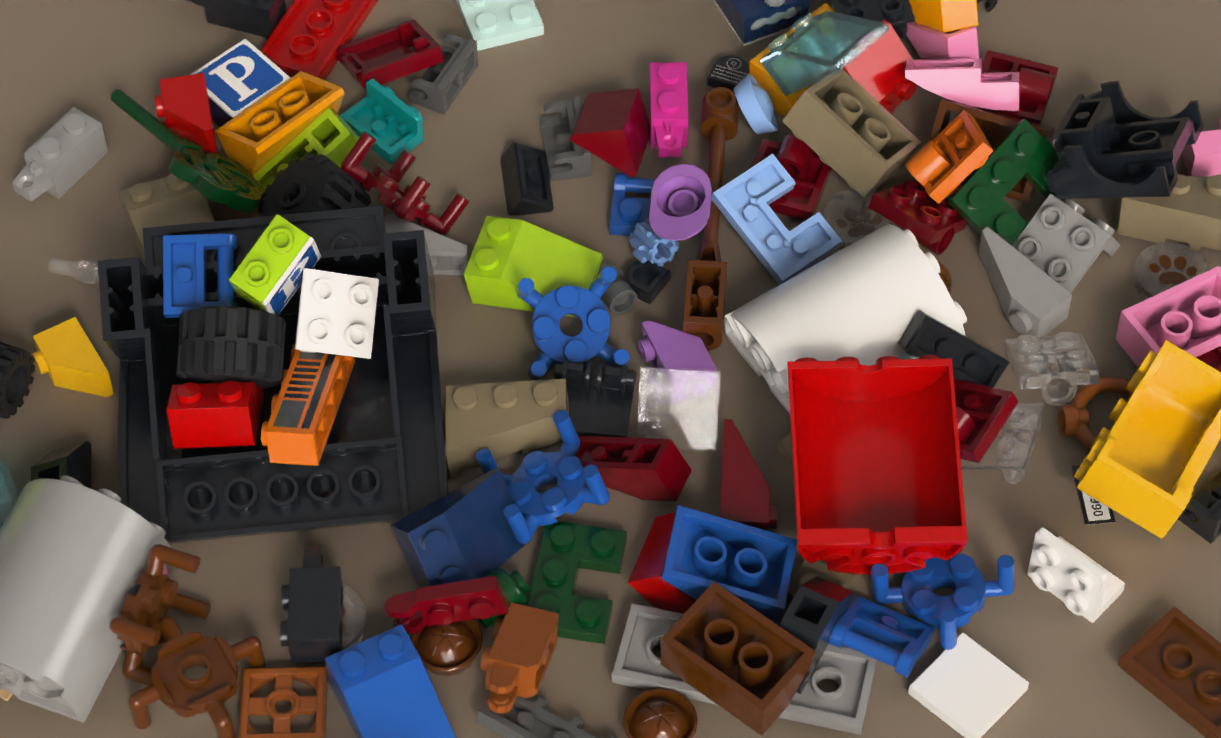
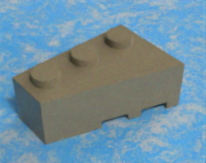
M1177 174L1178 180L1170 197L1115 199L1114 215L1117 234L1165 244L1166 239L1188 243L1189 250L1200 253L1202 247L1221 251V176L1219 175L1203 177Z

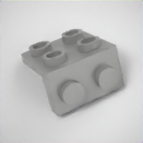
M1050 193L1012 247L1071 293L1102 251L1113 257L1121 245L1112 237L1115 230L1099 218L1091 222L1082 215L1085 209L1071 199H1065L1062 202Z

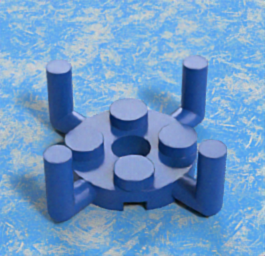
M605 267L588 290L566 285L543 296L534 289V282L531 279L524 278L519 282L516 287L517 296L535 309L532 315L531 327L536 347L541 352L528 369V376L532 380L541 379L553 362L563 364L564 360H569V363L580 364L591 360L597 355L612 367L622 368L629 361L630 356L626 350H615L606 343L610 332L611 318L600 298L617 277V272L613 267ZM566 315L577 317L581 322L580 333L573 337L563 334L559 326L562 317Z
M565 410L557 411L553 415L554 423L563 440L560 450L543 453L542 451L530 452L524 457L523 464L513 475L502 473L515 503L506 506L503 514L516 540L521 544H527L531 541L538 525L543 526L558 522L556 517L566 512L571 516L584 503L605 505L610 500V494L597 466L588 465L583 468L581 461L578 457H575L580 446V438L568 412ZM485 448L477 452L476 459L484 474L499 468L489 449ZM550 484H557L556 487L550 488L544 493H540V491L545 486Z
M966 554L955 555L946 561L937 557L925 560L926 568L906 572L902 580V586L889 587L888 568L886 565L875 564L871 568L874 601L878 604L903 603L906 612L911 617L913 614L921 619L923 624L939 630L940 644L946 650L955 648L957 645V628L969 623L970 617L978 610L980 613L985 604V597L1008 596L1013 593L1015 588L1014 559L1010 555H1002L997 560L998 580H984L981 571L975 566L974 559ZM940 587H948L954 591L948 596H938L933 593L935 589Z

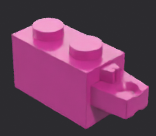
M687 62L650 63L651 148H657L658 156L661 158L681 157L682 148H688Z

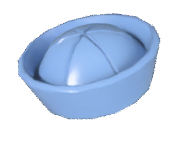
M747 74L734 87L736 99L746 120L756 134L778 131V123L774 115V105L769 94L760 87L751 74Z

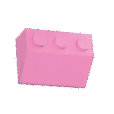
M1220 266L1121 311L1115 339L1137 367H1140L1150 350L1158 353L1166 340L1194 357H1198L1221 346Z

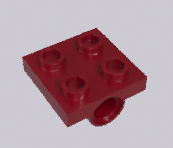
M987 50L982 64V73L1019 72L1020 82L1019 111H992L1041 124L1057 79L1058 67Z
M793 134L785 136L782 143L762 139L751 168L773 154L796 182L791 191L769 204V207L775 213L806 221L815 215L833 168L824 164L817 153Z
M907 180L873 194L868 208L903 229H909L914 234L919 245L936 255L942 254L951 243L955 233L964 230L967 225V221L947 202V199L938 204L928 195L921 183L913 180Z
M954 379L960 458L979 463L1015 409L1018 400L1011 391Z

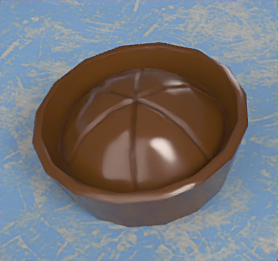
M475 619L442 626L434 625L428 627L426 625L419 633L411 634L410 640L426 670L436 675L451 676L459 674L470 667L481 650L483 635L480 625Z
M665 688L645 690L632 698L625 709L623 725L628 738H692L696 733L698 722L695 707L687 697L675 690Z

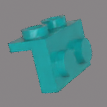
M372 78L366 82L367 96L340 116L345 119L359 137L363 131L372 135L376 141L370 149L392 165L404 149L411 151L424 141L423 118L414 106H408L396 97L389 87L382 86Z

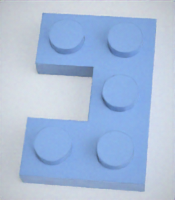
M772 154L712 194L711 200L778 285L839 248L842 240L820 212L791 231L785 227L769 207V204L791 191L796 182Z

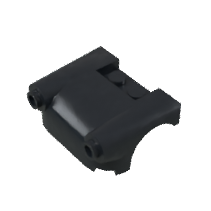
M1119 81L1101 83V91L1091 94L1086 98L1084 94H1079L1072 102L1053 137L1058 162L1054 164L1053 169H1049L1047 174L1050 192H1054L1058 199L1170 197L1178 180L1175 165L1184 146L1196 144L1203 129L1198 100L1190 101L1182 111L1175 115L1152 117L1137 111L1130 105L1123 94Z

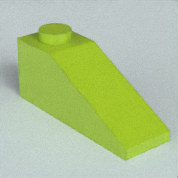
M328 107L253 177L266 189L276 179L274 176L281 169L284 171L288 167L289 162L296 158L301 161L305 154L311 153L316 156L319 154L325 155L341 168V163L357 142L359 136L345 119Z

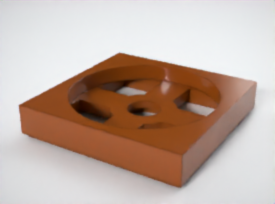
M326 666L242 668L238 738H326L328 690ZM293 680L307 684L316 692L317 696H298L293 691ZM276 681L275 691L268 697L252 698L260 688ZM281 700H287L291 703V708L285 713H280L276 711L275 705ZM316 714L315 724L306 733H291V720L297 715ZM269 715L273 719V734L257 733L249 723V716Z

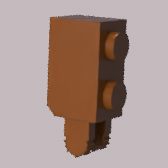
M510 603L508 614L505 615L504 619H497L492 638L494 643L492 646H485L480 666L481 670L486 671L485 689L490 690L487 702L489 710L496 714H507L513 708L517 696L528 698L537 695L557 646L559 613Z

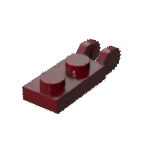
M489 576L416 588V591L392 595L391 598H388V601H385L386 605H384L387 615L394 619V627L402 624L407 634L419 633L426 625L428 627L434 625L442 626L453 622L487 619L491 616L508 614L509 601L497 578Z

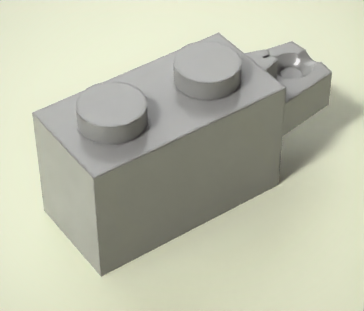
M73 107L23 154L26 165L12 182L14 192L30 202L45 191L60 199L108 153L102 123Z

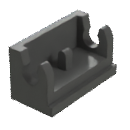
M445 34L442 41L455 46L457 49L449 46L441 47L444 62L431 66L422 79L416 78L412 81L410 85L415 89L411 90L408 94L409 102L445 114L478 66L477 41L470 38L467 40L453 34Z
M574 96L570 100L554 101L543 106L545 113L560 112L557 116L540 118L550 180L557 181L591 176V153L569 140L582 108L580 96Z

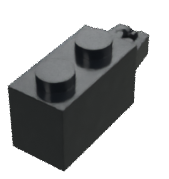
M187 0L205 7L207 23L269 38L287 11L285 0Z
M321 545L304 546L303 568H290L289 585H282L283 610H288V621H281L280 639L281 646H288L291 662L325 661L326 657L342 651L344 586L340 567H323Z

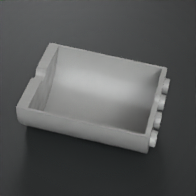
M61 476L60 480L36 479L28 482L23 487L0 529V689L11 692L19 700L84 723L122 651L120 646L125 644V641L119 640L117 634L110 630V621L121 614L127 595L136 596L141 585L134 582L146 570L151 547L156 544L170 547V545L164 538L166 532L163 528L155 523L148 522L138 513L122 504L121 498L110 490L99 489L95 491L83 486L78 480L69 476Z

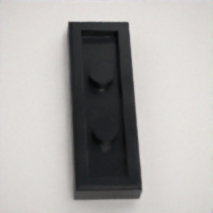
M921 310L917 312L898 342L901 347L918 357L935 355L941 359L952 358L954 377L965 382L988 387L995 386L1010 363L999 354Z

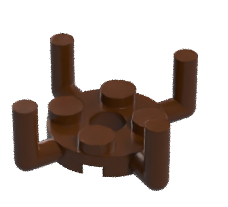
M161 544L151 547L146 570L134 582L141 585L136 596L127 595L121 614L113 618L109 624L110 630L117 634L118 639L125 641V644L120 646L121 649L127 651L122 670L123 675L127 679L148 686L153 684L152 669L141 665L143 654L151 646L155 647L163 642L160 621L166 617L168 609L172 608L202 619H206L211 610L210 603L177 593L178 582L162 573L164 564L196 573L200 565V557Z
M164 617L160 621L164 645L158 652L155 665L152 666L151 676L153 684L131 694L128 699L135 726L138 729H146L150 726L151 717L147 705L160 699L167 707L174 710L181 717L189 718L195 714L208 712L215 725L218 738H236L231 717L223 703L234 696L238 690L239 670L237 661L247 657L249 668L266 667L260 639L256 636H250L230 646L224 639L217 636L215 638L202 636L201 632H187L183 634L174 618ZM192 666H202L206 669V673L198 679L192 680L184 677L186 670Z

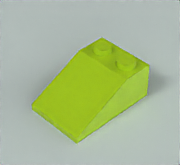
M486 216L465 269L464 278L472 304L534 312L535 309L516 294V287L522 279H531L534 282V289L543 296L566 285L588 290L596 279L603 257L599 252L524 220Z

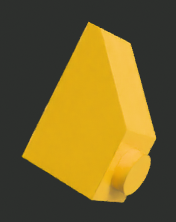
M76 317L32 336L37 350L31 354L34 357V364L41 375L45 373L49 375L54 386L103 397H109L114 394L109 372Z

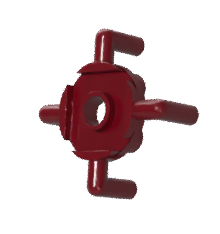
M363 131L341 163V169L359 182L367 192L372 187L378 190L380 194L377 200L392 210L397 218L406 219L412 223L416 219L419 226L424 225L433 232L446 235L470 201L457 193L441 217H438L429 210L431 205L425 201L427 197L424 193L430 186L428 181L417 176L411 185L408 184L405 189L399 185V182L416 159L409 151L404 149L390 170L379 164L373 170H367L359 165L376 141L372 135Z

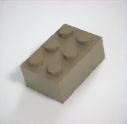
M841 67L805 90L782 120L791 129L795 137L804 141L818 154L824 164L833 168L852 190L858 192L864 198L894 176L922 143Z

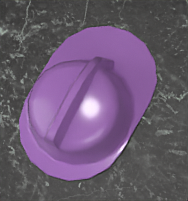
M688 164L675 165L663 171L654 181L651 191L649 221L651 229L657 236L665 240H684L698 234L707 225L710 216L712 188L709 177L702 169Z

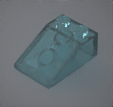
M825 11L815 17L808 13L792 25L795 31L790 36L784 33L767 46L770 52L760 59V62L783 94L787 96L839 72L885 34L889 28L883 22L831 11Z

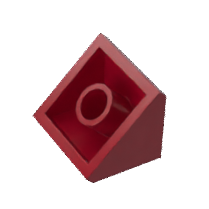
M639 88L589 93L585 98L569 139L631 178H634L638 172L651 135V127Z

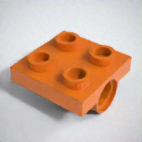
M964 109L932 141L929 140L905 164V167L924 186L928 195L939 204L947 196L954 194L960 187L961 182L973 170L979 169L985 164L993 149L975 118Z

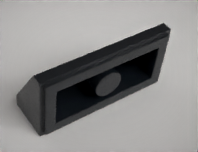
M513 142L500 161L508 215L518 216L552 212L554 205L546 152Z

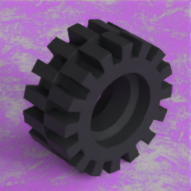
M0 341V417L8 419L10 415L14 416L17 413V407H22L24 404L23 397H28L30 390L27 388L29 384L33 383L34 377L31 374L35 371V365L32 364L34 357L31 356L29 351Z

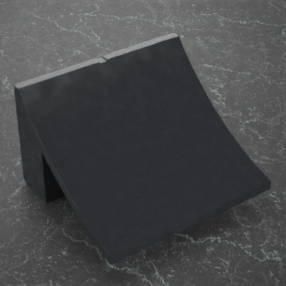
M383 205L280 215L315 240L321 258L313 267L314 270L379 279L371 359L355 357L354 367L318 466L270 463L268 448L263 446L261 442V429L263 422L270 419L272 399L274 395H279L281 384L264 389L265 396L255 446L174 449L166 411L172 385L188 382L176 376L180 318H165L163 235H237V249L233 250L235 272L275 216L143 228L145 266L139 257L98 261L103 341L120 359L118 496L122 500L121 503L138 513L148 522L155 523L163 528L166 532L164 538L170 544L395 522L449 494L440 385L434 271L424 230L386 233ZM215 249L206 250V302L218 301L217 250ZM302 284L278 315L285 319L286 322L283 370L289 369L291 350L296 342ZM234 290V302L238 303V307L256 309L238 297Z

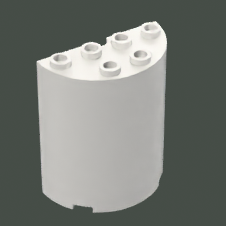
M886 224L725 315L723 326L728 340L758 376L762 375L771 392L790 414L787 362L805 357L814 358L818 361H836L841 357H855L859 360V364L875 365V361L883 356H895L901 359L903 351L907 350L901 347L898 342L919 310L965 335L963 324L967 322V318L962 307L956 301L953 302L940 278L939 273L941 270L936 258L930 252L923 253L919 248L917 239L909 229L902 231L895 225Z

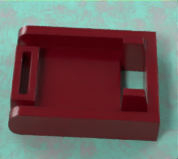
M414 19L342 45L336 51L339 62L343 64L364 89H366V82L372 78L383 85L444 62L440 45ZM414 46L415 51L412 52L408 47Z

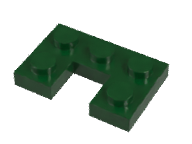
M1022 119L994 148L985 164L976 169L947 202L980 235L982 230L988 226L1012 246L1028 223L1004 200V197L1023 176L1045 198L1050 193L1056 197L1054 192H1050L1047 183L1049 169H1053L1054 164L1058 162L1055 148L1026 119Z
M561 521L545 525L528 601L529 607L559 613L558 637L600 644L606 643L613 610V600L574 595L579 568L620 574L627 542V531Z

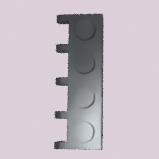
M517 696L513 708L507 714H496L489 710L487 702L478 710L477 723L504 738H596L581 730L585 722L584 719L575 716L569 723L547 711L546 708L549 700L542 696L538 697L534 703Z

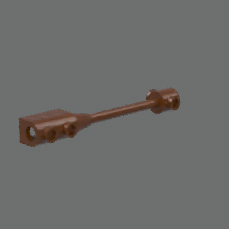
M724 87L711 89L704 95L702 103L700 130L704 137L711 140L708 177L711 183L712 194L722 187L725 141L734 138L738 131L739 104L735 93ZM712 200L710 216L707 225L703 228V239L696 260H688L683 314V332L700 337L707 351L718 348L722 343L727 262L721 261L718 245L720 210Z

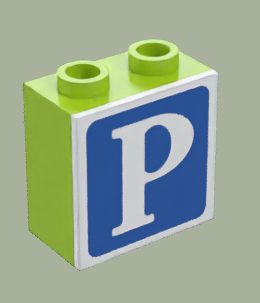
M277 214L233 273L229 282L238 297L258 310L278 316L302 284L303 268L313 269L321 255L312 237Z

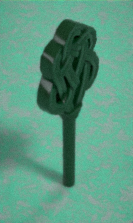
M117 89L111 94V101L172 150L173 156L168 169L174 176L190 183L193 189L209 200L224 204L235 210L252 213L259 207V203L263 201L265 196L263 194L265 188L253 176L248 174V171L241 164L213 152L205 154L201 150V146L187 139H181L121 89Z

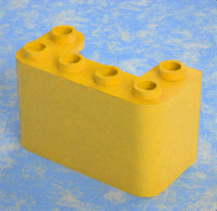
M1167 340L1158 353L1152 350L1148 352L1125 388L1131 392L1130 397L1127 401L1120 397L1108 417L1114 421L1111 429L1108 430L1105 427L1101 429L1091 446L1090 452L1073 476L1080 481L1076 487L1077 489L1160 539L1166 535L1186 508L1192 497L1191 494L1195 483L1221 439V372Z

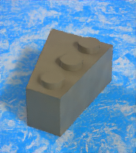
M566 378L446 385L445 454L450 478L463 475L462 470L479 465L476 454L481 449H489L496 463H499L498 458L521 450L523 455L563 441L554 423L553 415L560 410H565L569 414Z

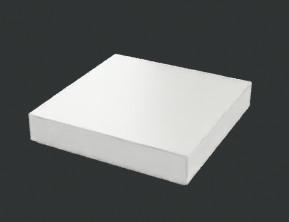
M962 633L957 638L955 648L945 650L909 686L908 694L964 738H981L1028 690L1029 682L966 634Z

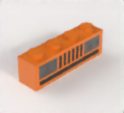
M295 344L293 345L291 364L289 369L283 370L281 390L279 395L273 396L270 419L263 422L261 429V442L263 446L268 448L270 463L319 465L354 367L355 357L319 352H300L295 349Z

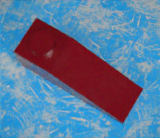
M724 419L720 517L766 531L777 529L778 505L770 504V487L733 420Z
M579 436L580 446L575 457H578L581 461L583 468L588 465L597 466L606 487L642 500L676 501L692 472L672 439Z

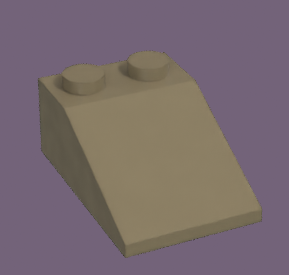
M172 173L166 177L148 183H138L129 189L119 191L129 229L144 261L143 228L214 221L205 196L193 189L190 183L180 180Z

